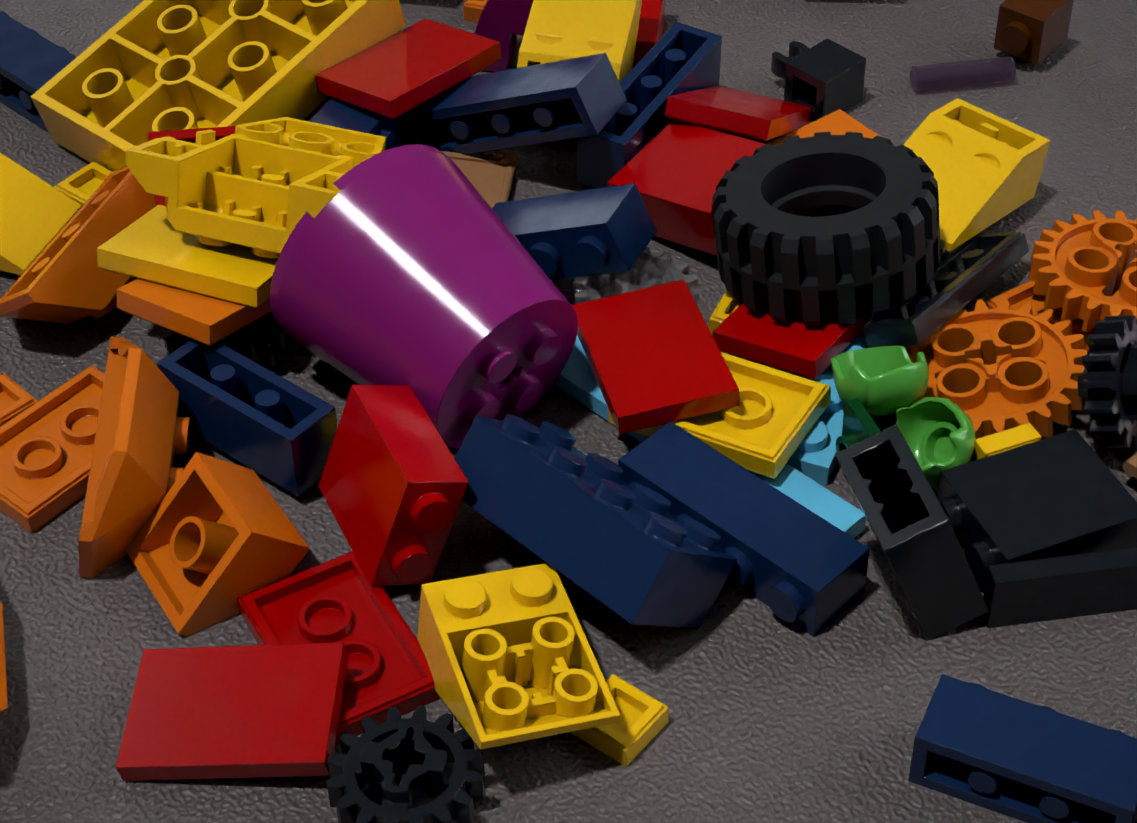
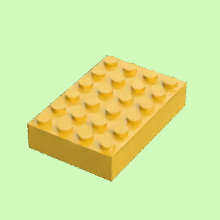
M143 0L30 97L53 141L90 163L94 161L114 172L126 166L125 157L127 149L147 142L148 132L228 127L281 117L303 120L328 97L318 92L316 74L398 33L406 26L399 0Z

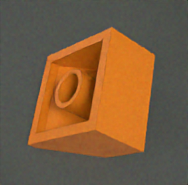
M196 452L126 552L179 635L191 636L239 614L237 598L288 578L310 547L253 469Z

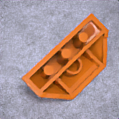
M127 166L109 174L95 193L0 298L1 317L68 324L87 316L99 319L116 307V289L132 282L136 278L99 268L97 264V248L155 207L154 194L147 193Z
M110 336L78 540L79 577L93 578L128 555L126 550L184 470V468L173 467L174 454H187L190 418L178 417L179 391L140 347L123 337Z

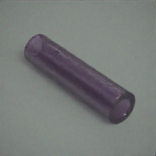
M1013 57L912 66L910 69V83L914 92L1013 82L1016 76Z

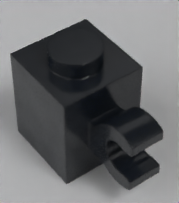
M828 38L810 49L803 43L792 41L789 43V57L779 52L772 53L771 72L777 77L785 79L784 101L813 107L811 121H816L839 109L846 112L862 102L866 67L865 57Z

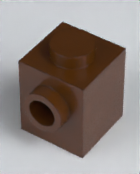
M1005 0L999 7L994 48L1012 55L1019 61L1038 65L1067 39L1074 0Z

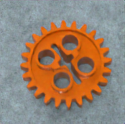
M1094 210L1092 220H1087L1083 216L1074 213L1072 214L1070 224L1056 220L1053 230H1042L1040 241H1035L1029 280L1035 281L1034 294L1046 295L1044 303L1046 309L1063 307L1061 320L1080 318L1083 320L1082 331L1084 332L1095 328V322L1102 321L1105 317L1135 315L1137 320V218L1136 220L1127 219L1122 210H1117L1114 218H1107L1099 210Z
M1005 298L999 302L996 309H988L983 299H979L975 304V311L967 312L962 308L920 345L903 346L906 348L908 356L913 363L917 362V352H923L929 368V380L926 392L921 399L925 397L947 398L956 403L971 417L976 439L1026 423H1031L1041 436L1049 438L1053 436V422L1070 426L1072 424V410H1083L1085 406L1084 397L1078 394V374H1083L1085 369L1082 364V356H1087L1084 335L1072 334V322L1070 320L1055 323L1054 310L1052 309L1043 311L1037 316L1033 315L1032 302L1027 301L1016 311L1010 310L1009 301Z

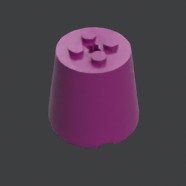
M403 145L380 152L353 167L333 183L341 191L327 203L315 218L306 211L281 251L270 287L271 311L277 325L293 341L357 385H410L448 447L460 448L476 416L501 421L504 420L506 414L523 418L548 392L570 357L578 331V318L572 305L459 167L440 150L428 145Z

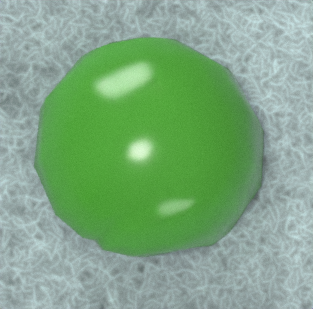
M898 345L852 350L837 354L830 359L835 387L844 405L846 400L857 397L869 415L873 417L894 415L897 408L910 407V405L924 396L927 389L929 368L923 352H917L916 363L911 361L906 348Z
M925 397L910 405V407L896 409L897 426L932 490H938L941 471L969 463L975 449L976 440L971 417L956 403L947 398Z

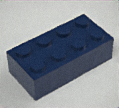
M506 414L503 421L481 416L475 417L454 458L469 481L462 501L630 624L688 628L701 627L738 560L717 545L721 538L719 534L698 521L689 518L681 521L669 513L668 509L671 502L668 499L642 485H636L635 488L631 487L620 479L623 473L622 468L598 454L588 453L586 456L573 447L577 440L576 437L555 424L543 421L540 428H537L528 421L511 414Z

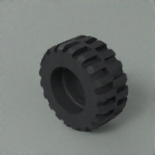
M830 132L814 133L813 137L800 138L797 135L784 138L781 144L774 146L766 144L757 148L753 156L748 157L744 155L737 160L731 170L726 171L712 197L713 224L721 281L725 284L726 290L740 304L743 303L751 312L759 316H763L766 313L770 314L776 322L790 325L792 321L804 322L805 327H822V323L838 322L839 326L856 324V319L869 316L872 320L884 316L888 313L890 307L895 305L901 308L909 303L917 292L921 293L933 278L934 272L939 266L938 183L934 178V173L913 150L903 144L896 147L887 138L875 136L873 139L865 138L862 133L846 132L845 135H831Z

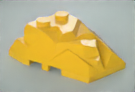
M281 117L235 125V134L215 141L216 131L210 129L197 131L196 143L176 140L171 136L155 138L127 149L125 165L147 193L165 197L168 221L176 231L198 235V241L206 245L229 246L235 243L252 247V253L257 256L279 258L290 234L306 211L315 218L327 203L341 191L333 183L356 165L385 151L386 137Z

